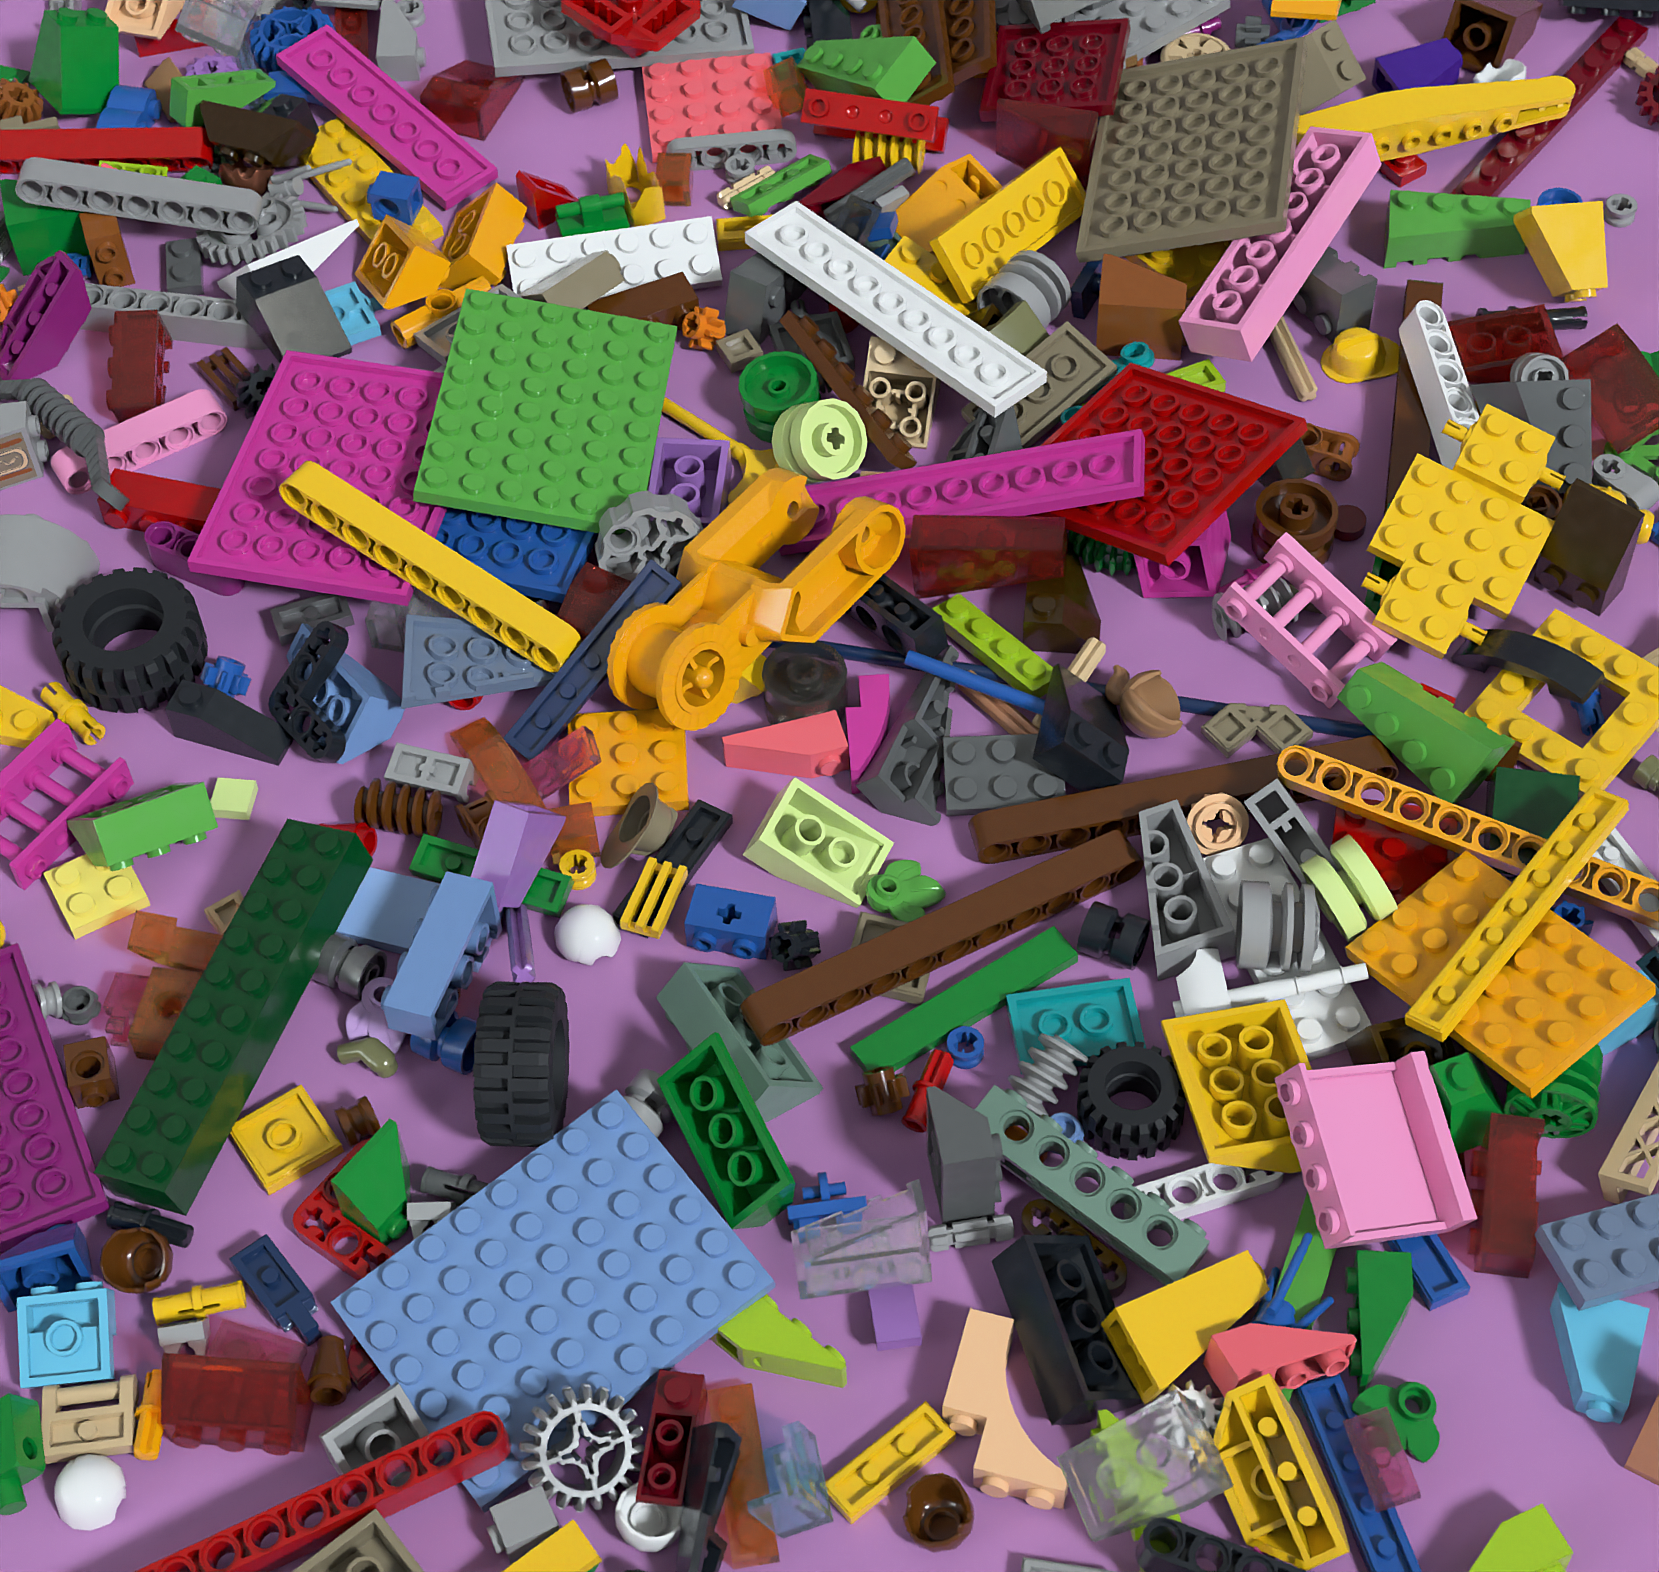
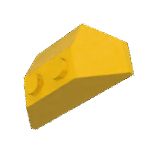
M1268 1373L1228 1391L1208 1457L1246 1545L1253 1548L1257 1547L1260 1551L1305 1571L1349 1553L1350 1549L1337 1503L1298 1417L1272 1375Z

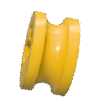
M581 849L571 850L560 859V873L572 877L574 881L573 890L586 889L595 882L597 876L595 861L589 852ZM578 866V869H581V866H584L585 871L578 874L577 870H575L573 874L571 873V868Z

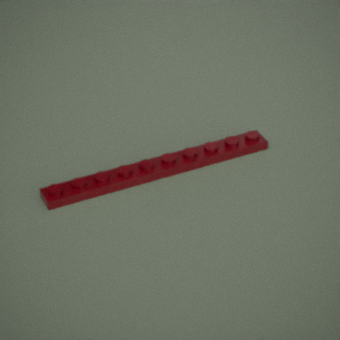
M1619 16L1563 75V77L1571 80L1576 88L1568 114L1560 119L1510 130L1450 194L1498 197L1624 63L1625 53L1633 47L1638 48L1646 40L1649 28Z

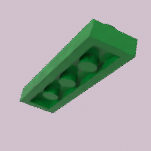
M423 834L410 864L409 871L414 876L437 883L442 882L446 871L471 877L479 849ZM540 868L521 904L525 905L529 910L560 918L574 881L571 876Z

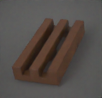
M225 347L221 349L222 355L219 357L214 353L208 356L209 362L205 363L203 360H200L196 364L202 376L236 411L240 409L237 406V397L213 371L217 369L228 383L236 389V384L240 380L225 364H228L241 380L242 374L245 370L248 371V369Z

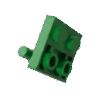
M623 192L599 196L598 193L578 197L576 202L555 206L557 213L555 214L556 224L560 237L631 228L623 207L625 206Z

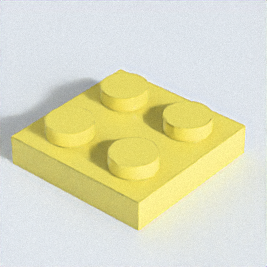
M84 854L43 873L75 940L150 906L149 899L132 866L117 871H110L109 866H94L87 854Z

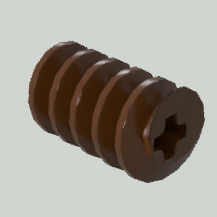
M374 778L369 788L362 786L358 791L354 804L355 823L365 822L374 829L384 827L388 832L399 830L403 835L414 833L418 838H422L423 834L437 837L443 815L441 792L439 790H434L430 799L427 800L424 787H419L415 796L412 797L409 784H404L400 793L397 794L394 781H389L385 790L382 791L381 780Z

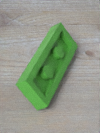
M812 154L803 157L731 197L733 210L750 217L765 214L769 207L778 202L792 199L794 194L803 188L819 184L821 178L832 173L829 160Z

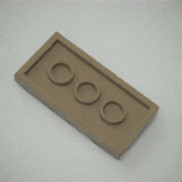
M1068 321L1025 356L1047 371V380L1045 384L1014 404L1023 449L1032 446L1061 421V414L1070 407L1079 406L1117 373V365ZM971 401L961 410L962 417L969 424L975 419L973 415L979 406Z

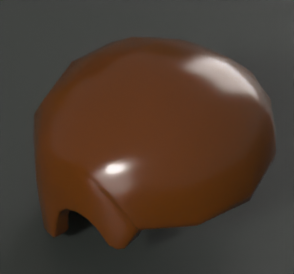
M135 1227L119 1229L103 1245L99 1266L104 1281L116 1290L124 1293L142 1294L161 1287V1284L167 1281L172 1272L173 1252L168 1239L153 1228Z
M944 1473L924 1475L906 1491L907 1508L903 1521L907 1532L910 1534V1538L918 1547L933 1553L956 1549L971 1533L974 1523L973 1503L958 1479Z

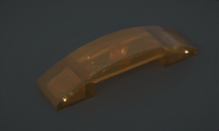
M485 717L450 733L452 741L463 758L471 760L476 773L487 790H493L499 801L533 804L547 809L511 748Z
M136 910L128 941V950L177 970L197 975L203 974L223 935L177 927L178 918Z

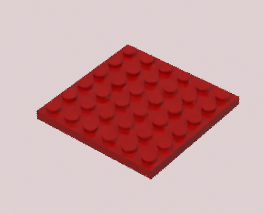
M1130 362L1040 446L1142 429L1145 437L1144 496L1032 514L1031 516L1168 567L1308 431L1306 419Z

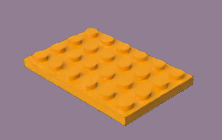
M1466 850L1398 904V909L1393 914L1381 921L1378 920L1345 947L1347 958L1355 964L1365 963L1369 975L1412 1007L1512 882ZM1549 909L1449 1036L1532 1099L1656 995V986L1651 980Z

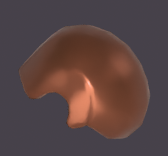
M239 159L238 162H234L232 165L222 163L219 169V176L222 183L226 186L254 190L261 196L268 190V181L274 175L275 168L263 164L262 168L255 166L247 167L244 165L243 159Z

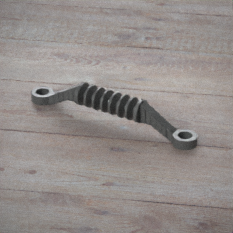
M42 378L0 380V399L18 400L19 402L27 401L31 414L37 415L39 422L46 429L57 436L61 442H64L76 455L85 457L91 489L117 510L122 511L130 499L111 484L103 429Z

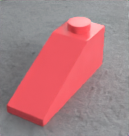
M836 710L722 737L726 767L811 779L824 775L832 776L850 769L849 746Z

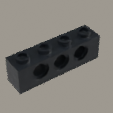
M885 574L845 612L904 657L907 656L909 650L934 658L949 646L942 616Z

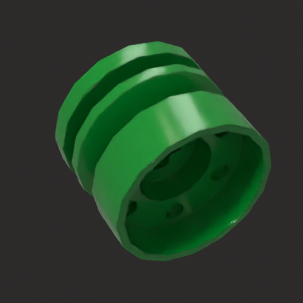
M1596 1044L1532 1099L1508 1081L1506 1087L1507 1097L1504 1105V1112L1508 1121L1520 1130L1546 1138H1572L1584 1135L1592 1130L1596 1125L1599 1110L1597 1107L1600 1099L1598 1087L1601 1082L1603 1054L1600 1046Z

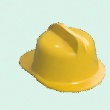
M1348 328L1342 331L1335 338L1334 343L1329 345L1323 352L1320 360L1321 367L1329 378L1346 384L1388 377L1397 373L1400 346L1389 338L1379 336L1366 328Z

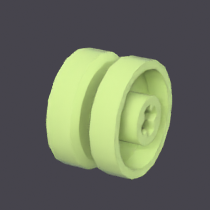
M831 398L794 405L784 411L774 425L772 447L774 458L780 468L808 477L805 484L846 478L855 472L865 457L867 436L865 425L858 412L847 402Z
M1346 835L1330 845V854L1339 870L1338 872L1334 870L1325 858L1317 854L1300 864L1299 868L1307 884H1314L1316 901L1324 915L1330 922H1333L1346 941L1351 942L1367 930V922L1359 908L1360 904L1370 917L1377 921H1381L1393 914L1398 909V906L1365 852L1352 836Z

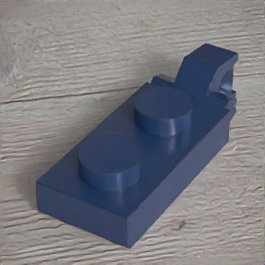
M267 1234L229 1258L232 1267L277 1327L280 1326L285 1333L295 1328L308 1347L323 1337L318 1328L319 1324L312 1316L319 1311L313 1294Z

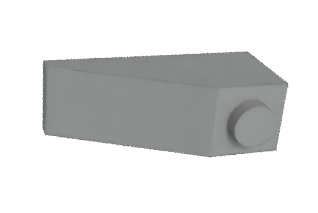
M382 0L376 53L378 67L395 82L420 81L421 67H426L425 47H419L416 31L394 0Z
M1278 778L1244 801V804L1302 884H1307L1300 871L1299 865L1316 854L1325 858L1336 872L1339 871L1331 857L1330 850Z

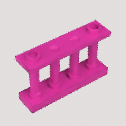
M56 719L0 772V822L10 815L39 833L24 850L0 835V854L11 860L9 863L10 869L18 886L24 891L35 880L41 878L47 868L77 840L69 829L67 820L113 805L118 799L124 797L129 788L134 784L126 760L119 757L106 770L77 752L78 748L69 725L59 719ZM67 763L94 780V782L78 796L48 776L61 764ZM34 790H41L67 808L51 823L21 804Z

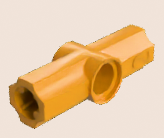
M481 276L453 291L437 289L435 294L426 297V305L390 323L397 342L403 349L417 344L413 334L460 308L466 288L488 292L492 289L489 282Z

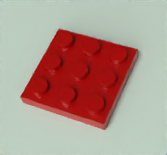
M1362 798L1368 805H1378L1382 802ZM1405 804L1400 809L1401 815L1407 820H1417L1423 815L1422 809L1416 805ZM1339 807L1335 808L1332 844L1346 835L1352 836L1380 874L1397 905L1455 859V852ZM1446 818L1439 823L1441 831L1446 835L1452 836L1457 834V820Z

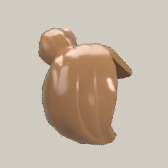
M1119 665L1113 666L1114 673L1106 684L1105 696L1110 703L1120 706L1121 717L1125 725L1133 733L1149 739L1166 738L1175 734L1182 727L1183 722L1179 720L1181 711L1178 696L1172 685L1160 676L1162 674L1160 670L1141 672L1130 679V674L1125 668Z

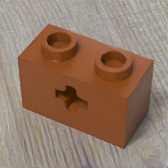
M90 212L80 213L79 216L86 244L99 285L123 287L135 284L117 216Z

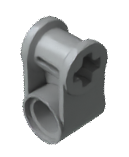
M1602 454L1594 460L1592 465L1593 485L1605 488L1612 487V489L1621 492L1626 498L1627 505L1637 510H1649L1658 502L1659 485L1651 477L1642 474L1625 463L1620 457L1612 454Z

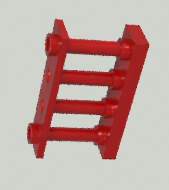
M806 88L800 122L814 125L813 134L819 136L855 140L857 131L860 132V136H864L865 132L873 133V138H877L878 134L886 135V140H890L891 136L899 137V142H903L904 138L912 139L913 144H916L918 140L925 141V151L944 153L950 120L938 117L939 107Z

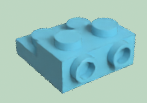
M93 1281L75 1284V1291L58 1293L57 1286H45L30 1289L31 1296L17 1297L21 1389L41 1388L56 1384L69 1385L115 1380L113 1336H117L114 1290L103 1288V1282Z

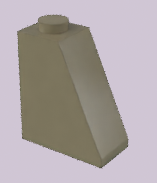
M608 250L597 251L520 293L519 296L523 299L583 309L625 280L620 273L621 266L616 257L610 254Z

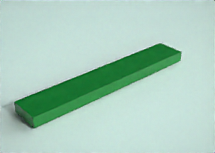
M1053 926L850 1046V1055L864 1072L887 1065L893 1066L895 1072L947 1041L950 1032L955 1028L972 1026L1004 1007L1007 994L1029 992L1078 962L1079 954L1056 927Z

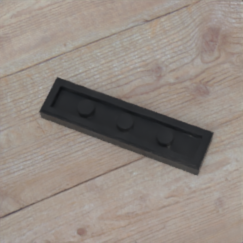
M700 799L697 800L655 856L658 864L663 865L664 861L672 863L673 868L678 869L679 865L687 867L688 876L680 894L733 824L732 814ZM656 874L650 884V887L634 919V922H637L639 918V915L658 876ZM667 878L647 926L652 927L673 879ZM637 882L612 914L613 919L619 925Z

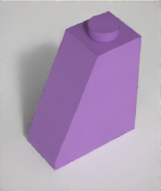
M494 801L471 877L493 882L500 913L503 907H520L565 823L566 816L533 804Z

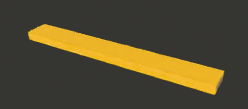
M1590 786L1404 1015L1406 1025L1442 1043L1629 811L1628 800L1595 786Z

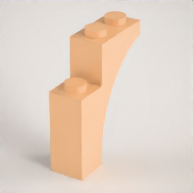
M970 1308L943 1402L942 1419L955 1433L964 1436L982 1435L974 1464V1487H978L983 1493L996 1498H1004L1009 1495L1024 1499L1029 1505L1038 1509L1048 1510L1052 1507L1063 1509L1068 1492L1069 1474L1052 1463L1031 1442L1021 1427L1009 1398L1006 1383V1365L1013 1340L1014 1319Z

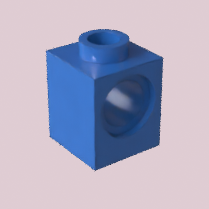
M380 171L374 184L371 183L367 191V202L371 204L373 218L383 220L387 214L412 226L424 203L419 177Z

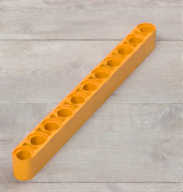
M1289 746L1278 756V777L1287 788L1453 852L1462 854L1467 850L1485 864L1516 876L1526 866L1520 861L1518 852L1524 848H1532L1538 852L1547 841V839L1303 746ZM1297 759L1303 761L1307 769L1303 774L1293 776L1286 772L1284 766L1290 760ZM1330 774H1338L1343 777L1346 784L1340 790L1333 791L1327 789L1322 781ZM1367 789H1377L1384 795V800L1378 805H1368L1362 800V793ZM1408 803L1416 804L1422 809L1423 815L1417 820H1407L1400 813L1401 807ZM1453 818L1461 824L1462 830L1456 835H1446L1441 831L1439 823L1443 819ZM1484 833H1493L1500 839L1501 846L1496 850H1486L1481 847L1478 838ZM1591 857L1581 869L1580 878L1572 881L1563 892L1565 895L1659 930V910L1655 912L1642 909L1638 901L1639 896L1645 893L1653 894L1659 900V882ZM1604 878L1615 880L1620 887V893L1612 897L1604 895L1599 890L1598 881Z

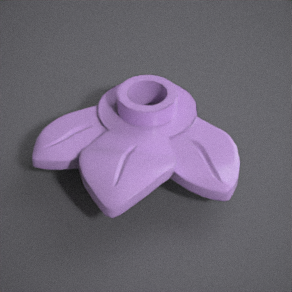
M378 977L365 985L361 995L362 1001L349 1011L346 1018V1031L350 1041L363 1039L367 1036L378 1038L395 1055L401 1047L406 1033L388 1028L384 1010L381 1009V1002L375 1000L374 997L377 992L384 991L388 985L392 986L394 980L388 977Z

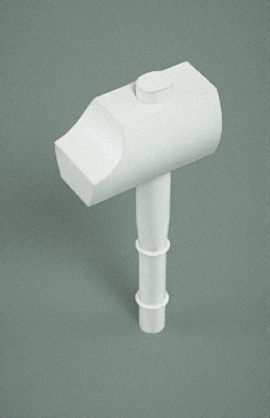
M1218 949L1196 950V957L1193 963L1176 977L1181 1000L1173 1001V1006L1177 1018L1276 1001L1296 994L1300 996V993L1342 984L1346 986L1347 983L1369 979L1366 964L1360 963L1346 967L1340 966L1337 969L1296 977L1294 975V978L1272 980L1227 990Z

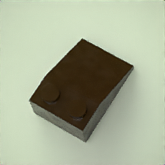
M1577 478L1569 490L1540 554L1534 581L1546 589L1554 591L1574 602L1580 608L1600 616L1623 590L1645 514Z

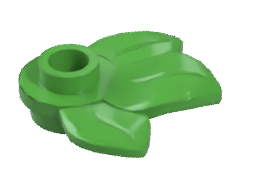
M906 859L889 864L884 874L872 877L866 886L867 901L874 910L881 913H890L895 920L908 923L926 915L924 908L942 901L946 896V892L933 878L920 875L921 865L919 862Z

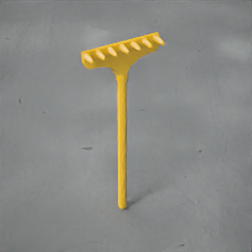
M664 398L662 412L705 439L730 440L732 458L739 462L743 473L741 481L728 494V505L743 493L760 475L769 469L780 468L774 458L773 449H750L744 443L735 441L670 399Z

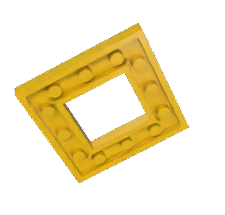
M1555 608L1534 632L1533 636L1545 639L1575 653L1604 672L1605 679L1601 684L1625 697V700L1583 748L1577 746L1522 713L1524 708L1546 683L1504 669L1499 672L1464 714L1468 717L1475 716L1487 724L1486 727L1499 735L1505 734L1513 740L1522 743L1518 760L1535 771L1580 776L1578 797L1581 798L1591 785L1605 790L1659 727V668Z

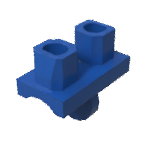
M826 1172L817 1173L818 1185L802 1187L803 1200L820 1198L821 1202L787 1206L788 1225H793L799 1247L822 1243L820 1221L837 1219L840 1241L861 1239L863 1237V1215L867 1213L866 1196L830 1200L832 1196L847 1195L845 1182L828 1184Z

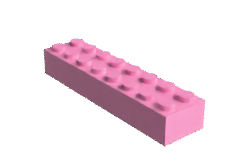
M1310 126L1295 149L1286 231L1232 241L1179 320L1190 352L1249 362L1253 361L1381 167L1372 133Z

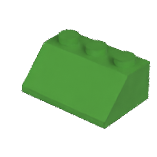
M204 782L174 783L67 820L69 829L93 865L109 866L110 871H117L133 865V857L145 853L147 858L168 853L171 851L169 845L183 840L184 845L202 841L207 838L206 831L218 828Z

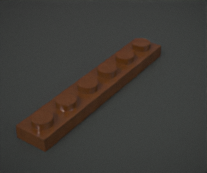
M788 311L779 320L839 399L847 402L858 412L865 425L866 434L886 460L901 470L913 468L917 461L909 452L912 446L901 434L892 431L890 428L893 424L892 420L881 409L874 408L871 404L874 401V397L862 385L859 384L857 386L853 381L856 375L852 369L844 362H839L835 358V355L838 353L835 347L825 338L821 339L817 335V332L820 330L817 324L806 315L800 318L791 311Z

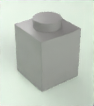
M542 1485L489 1508L494 1521L493 1525L486 1527L497 1554L506 1551L511 1565L560 1529L550 1503L545 1497Z

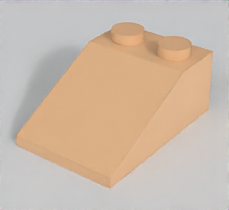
M108 0L105 12L119 27V34L160 40L188 0Z

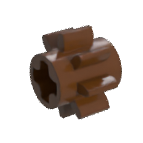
M891 1065L876 1067L863 1072L864 1084L855 1085L859 1106L862 1105V1108L870 1107L872 1116L886 1115L901 1110L903 1108L901 1098L910 1096L906 1075L903 1076L902 1073L895 1075Z

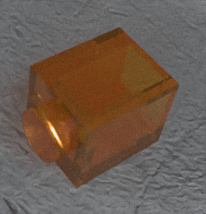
M792 56L763 70L768 96L776 109H780L782 118L803 109L805 90L808 88L806 77L799 70Z
M658 153L656 177L659 187H662L664 206H691L694 182L692 153Z
M591 802L547 809L566 816L565 823L551 848L553 865L559 864L561 857L565 853L576 849L589 852L593 858L601 856Z

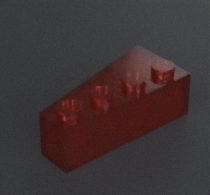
M913 515L909 554L915 597L924 599L1064 577L1067 550L1066 517Z

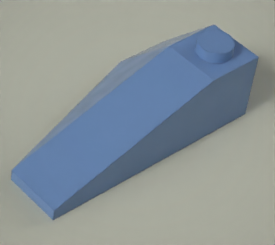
M301 624L286 655L289 665L314 629L308 624ZM345 652L312 700L343 732L346 738L345 751L336 762L339 764H344L390 739L397 725L402 720L405 709H401V698L390 686ZM312 663L309 664L306 668L304 674L305 680H307L312 673ZM321 736L319 740L325 743L326 737Z

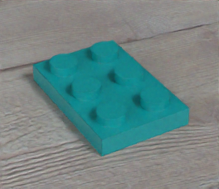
M1130 978L1006 995V1007L1018 1063L1020 1061L1034 1063L1028 1053L1030 1047L1041 1050L1045 1049L1038 1039L1041 1033L1050 1036L1055 1034L1060 1036L1088 1059L1092 1055L1099 1057L1100 1049L1109 1046L1112 1050L1116 1049L1117 1042L1126 1041L1127 1046H1135V1041L1144 1042V1048H1146ZM1074 1059L1072 1062L1075 1067L1087 1066L1086 1062Z

